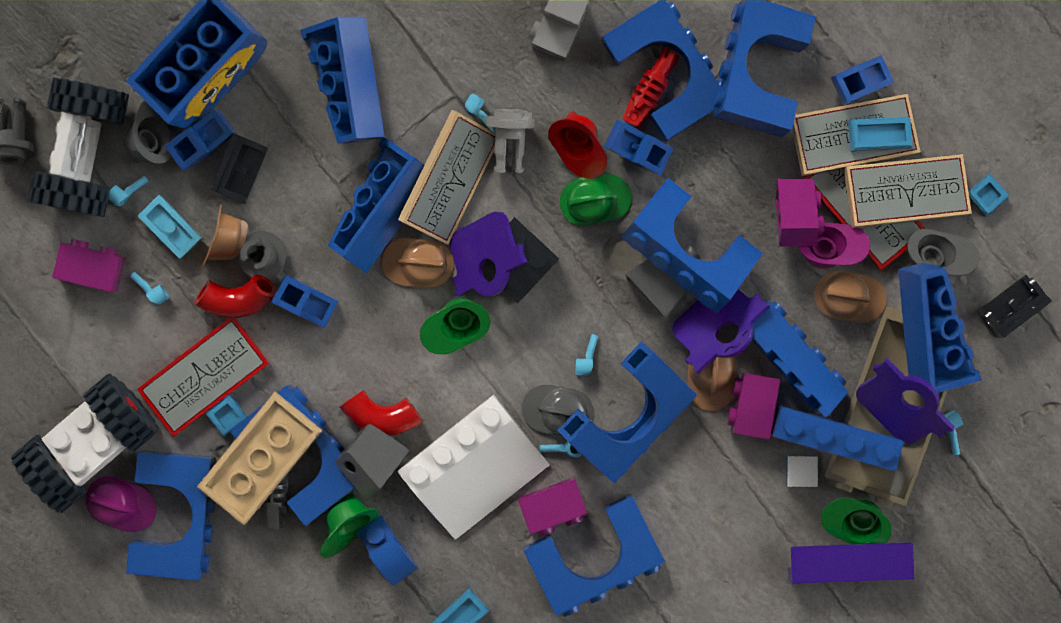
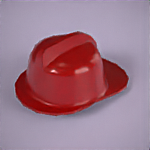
M573 111L565 119L557 120L551 124L548 130V139L565 166L572 173L587 179L596 178L603 174L607 167V157L598 141V130L592 120L583 115H577Z

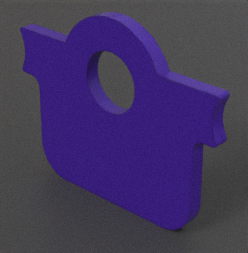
M503 212L489 213L456 231L450 240V249L457 271L456 276L451 279L456 288V296H462L474 289L484 296L498 295L505 289L510 271L528 263L524 255L523 244H515L509 220ZM487 259H491L496 267V275L491 282H487L482 273L483 264Z
M737 289L729 302L717 314L704 306L698 299L674 322L672 332L677 340L690 352L689 357L685 361L694 366L695 371L699 374L717 357L729 358L743 352L753 337L752 324L771 306L769 303L762 301L758 293L752 298H748L739 289ZM727 324L738 326V335L732 342L721 343L718 341L717 335L723 326Z
M888 358L883 363L874 365L872 370L876 373V376L862 383L856 391L857 400L896 439L902 440L904 443H913L930 433H935L941 438L945 433L953 432L955 428L938 410L940 400L934 387L921 378L905 376ZM912 390L919 393L924 398L925 404L922 406L909 404L904 399L903 392Z

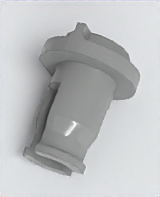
M496 109L494 110V116L486 117V126L495 127L494 153L496 156V166H494V171L505 173L506 139H513L512 170H515L516 173L524 172L522 159L525 147V129L535 127V119L532 118V113L526 110Z

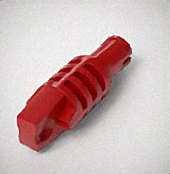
M663 47L652 69L644 72L642 79H640L638 86L630 97L622 118L624 122L640 129L653 113L665 89L668 87L669 81L667 78L680 58L676 52L672 50L669 52L668 48Z

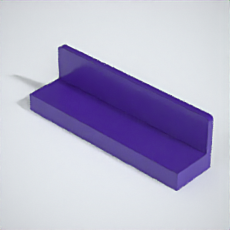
M905 542L791 547V567H788V579L792 584L914 579L913 544Z

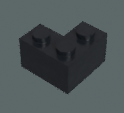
M514 217L509 222L516 245L523 244L524 255L528 263L510 271L509 280L504 291L519 303L559 258Z

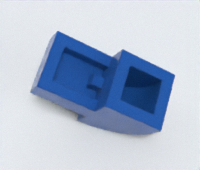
M882 55L831 77L843 106L894 83Z
M214 109L193 127L186 128L166 144L165 147L181 169L187 170L217 151L216 149L230 139L233 133L236 134V132L220 110Z
M616 120L604 145V148L619 155L621 159L660 176L674 149L655 137L644 134L620 120Z
M286 274L271 300L272 303L323 328L327 325L339 302Z
M382 515L357 532L370 553L368 554L392 585H396L418 569L404 544L399 541Z

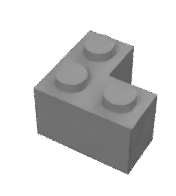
M542 0L541 10L544 11L543 19L541 22L535 21L529 38L534 39L532 47L565 61L588 10L590 0Z

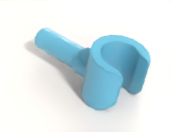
M471 94L465 102V108L481 119L486 125V117L488 116L481 110L485 101L477 95ZM487 126L492 132H495V127Z
M143 176L124 191L115 185L110 190L108 200L116 206H123L134 191L149 181Z
M136 272L131 274L130 278L143 289L151 302L161 305L170 298L161 284L152 289Z
M591 334L586 351V359L576 358V375L587 376L592 372L593 354L599 336Z
M953 410L944 416L955 426L953 432H948V436L950 438L952 454L958 455L960 450L955 429L962 426L963 421L960 415Z
M568 441L565 444L540 445V452L566 453L571 457H580L582 455L581 453H571V444Z

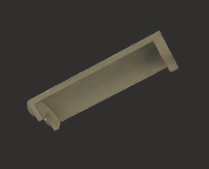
M886 306L856 391L862 383L876 376V373L872 370L874 365L883 363L886 358L905 376H908L902 310ZM963 333L966 340L968 335ZM912 390L903 392V397L909 404L914 406L925 404L924 398L919 393ZM948 390L938 393L940 400L939 411H941ZM855 391L844 424L895 438L857 400ZM932 433L913 443H903L896 471L832 454L824 477L836 481L834 487L851 493L852 489L856 488L876 495L875 502L891 508L894 503L906 506Z

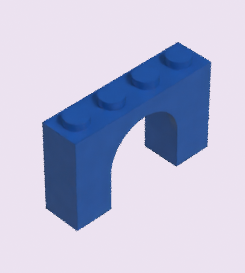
M659 0L602 36L601 42L617 66L643 49L656 45L674 49L685 60L689 73L686 89L680 96L650 115V119L664 141L667 142L715 111L716 107L712 106V101L716 90L720 89L722 79L716 80L710 71L713 69L710 59L705 53L700 55L694 45L697 43L694 34L688 27L684 29L680 24L678 18L681 15L672 1L667 3L666 0Z
M742 0L739 4H735L731 14V21L734 22L733 30L729 32L725 42V50H728L727 58L722 62L718 74L722 81L720 89L716 90L712 101V106L716 107L714 118L781 138L792 131L798 101L771 94L759 88L749 76L746 65L747 54L752 45L760 43L771 44L800 53L810 45L816 16L765 0Z
M667 178L621 238L633 249L650 260L657 268L675 280L679 286L699 299L704 306L717 314L729 302L763 253L741 235H738L718 260L701 261L687 254L675 238L674 221L692 196Z
M642 341L620 363L644 388L645 404L639 417L624 429L608 431L597 426L578 408L557 430L613 483L628 471L629 467L641 454L648 450L657 437L669 428L674 419L683 410L688 408L691 401L697 396Z
M290 384L280 390L278 394L323 430L315 439L322 455L319 474L312 483L287 502L301 522L307 526L355 486L336 465L337 458L345 448L333 439L324 427L327 421L318 410L312 412L305 403L309 399L299 386L293 388ZM263 405L230 430L235 438L240 435Z
M782 406L778 407L771 435L776 438L896 471L904 441Z
M148 450L137 452L135 483L165 485L179 490L188 499L193 516L188 533L179 541L163 543L134 540L130 542L126 574L199 581L204 577V573L209 572L211 558L210 555H206L207 543H211L213 538V525H209L210 513L215 511L216 502L197 488V486L215 465V457Z
M632 494L604 507L620 539L621 550L614 567L601 576L584 577L574 573L565 564L551 534L523 547V551L556 616L563 614L564 617L569 616L580 610V604L588 600L591 603H595L607 596L606 591L616 586L618 590L623 589L634 583V577L642 573L645 576H649L661 569L660 564L664 563L665 560Z

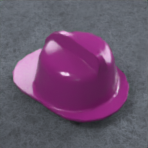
M824 222L823 234H818L816 246H797L808 263L818 269L855 265L862 262L868 256L871 248L869 237L860 228H852V225L828 222Z
M105 476L98 478L91 483L85 498L87 510L94 519L126 532L144 530L152 523L156 515L157 507L151 493L139 485L118 477Z

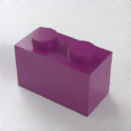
M778 179L775 192V207L779 246H816L818 234H823L824 220L823 216H818L817 209L821 208L820 191H815L814 179Z
M71 239L70 244L60 243L52 278L118 293L126 257L118 256V249L100 246L99 251L88 249V242Z
M741 372L740 378H735L732 395L737 396L735 408L730 407L727 425L732 426L731 432L770 440L780 379Z
M575 477L518 497V502L530 535L537 532L538 537L554 532V526L563 522L566 523V526L579 523L584 520L582 515L588 514Z

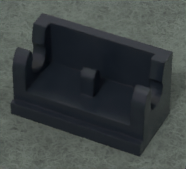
M233 133L210 189L246 204L268 148Z
M1024 275L980 308L977 313L996 338H1005L1050 304L1052 300L1034 278L1029 279L1027 275Z

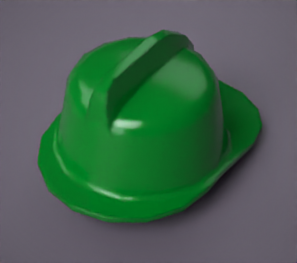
M601 174L596 178L590 179L579 178L571 181L563 189L560 196V209L563 216L569 222L578 226L611 222L621 218L628 211L631 205L632 193L628 184L621 177L614 174Z
M465 298L453 299L446 303L443 309L433 313L424 321L420 329V340L427 351L446 355L484 337L489 330L491 320L489 313L482 305Z
M352 493L335 503L327 514L326 526L329 536L322 544L320 556L330 558L344 550L358 536L357 532L377 518L379 511L376 508L367 509L358 497Z
M837 499L830 502L821 514V525L825 531L850 544L887 543L892 534L891 523L887 516L882 513L881 509L874 502L869 500Z

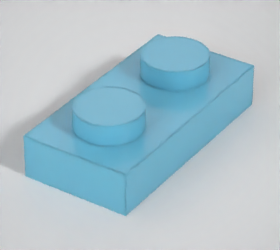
M158 195L138 215L179 259H183L203 239L161 195Z

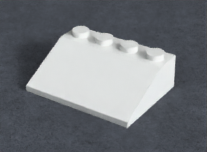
M493 394L402 466L397 472L421 502L456 540L550 464Z

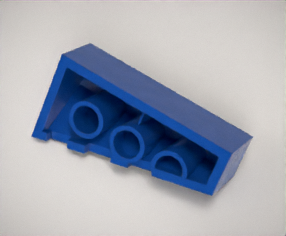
M336 17L301 29L300 32L303 40H308L311 51L308 53L311 65L316 64L321 78L317 81L320 92L327 96L329 102L326 110L337 143L367 142L385 137L366 17Z
M382 137L378 145L382 149L377 159H371L366 169L370 173L363 187L358 186L353 194L354 205L352 209L344 212L328 244L335 252L365 273L377 261L379 255L403 222L399 221L398 218L424 167L422 162L385 137Z
M921 263L898 269L908 376L925 380L934 387L937 393L981 381L979 370H975L972 358H974L972 348L967 345L963 331L966 330L963 320L958 318L955 309L957 301L946 268Z
M764 300L771 307L752 324V341L815 414L826 418L848 393L843 387L847 382L835 369L830 372L823 364L827 360L816 347L810 349L804 342V339L807 338L805 333L796 324L790 326L784 319L787 313L776 301L771 304L769 300Z

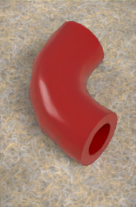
M258 274L253 275L249 282L238 288H226L209 279L198 293L194 305L219 317L241 318L258 313L271 302L277 288L270 279Z
M362 390L339 407L344 415L359 429H363L368 424H371L387 435H399L423 423L421 416L407 397L394 405L382 406L375 403Z

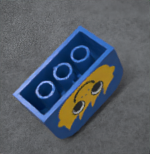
M199 0L132 73L126 82L168 124L187 128L208 115L253 67L265 51L267 40L227 0Z

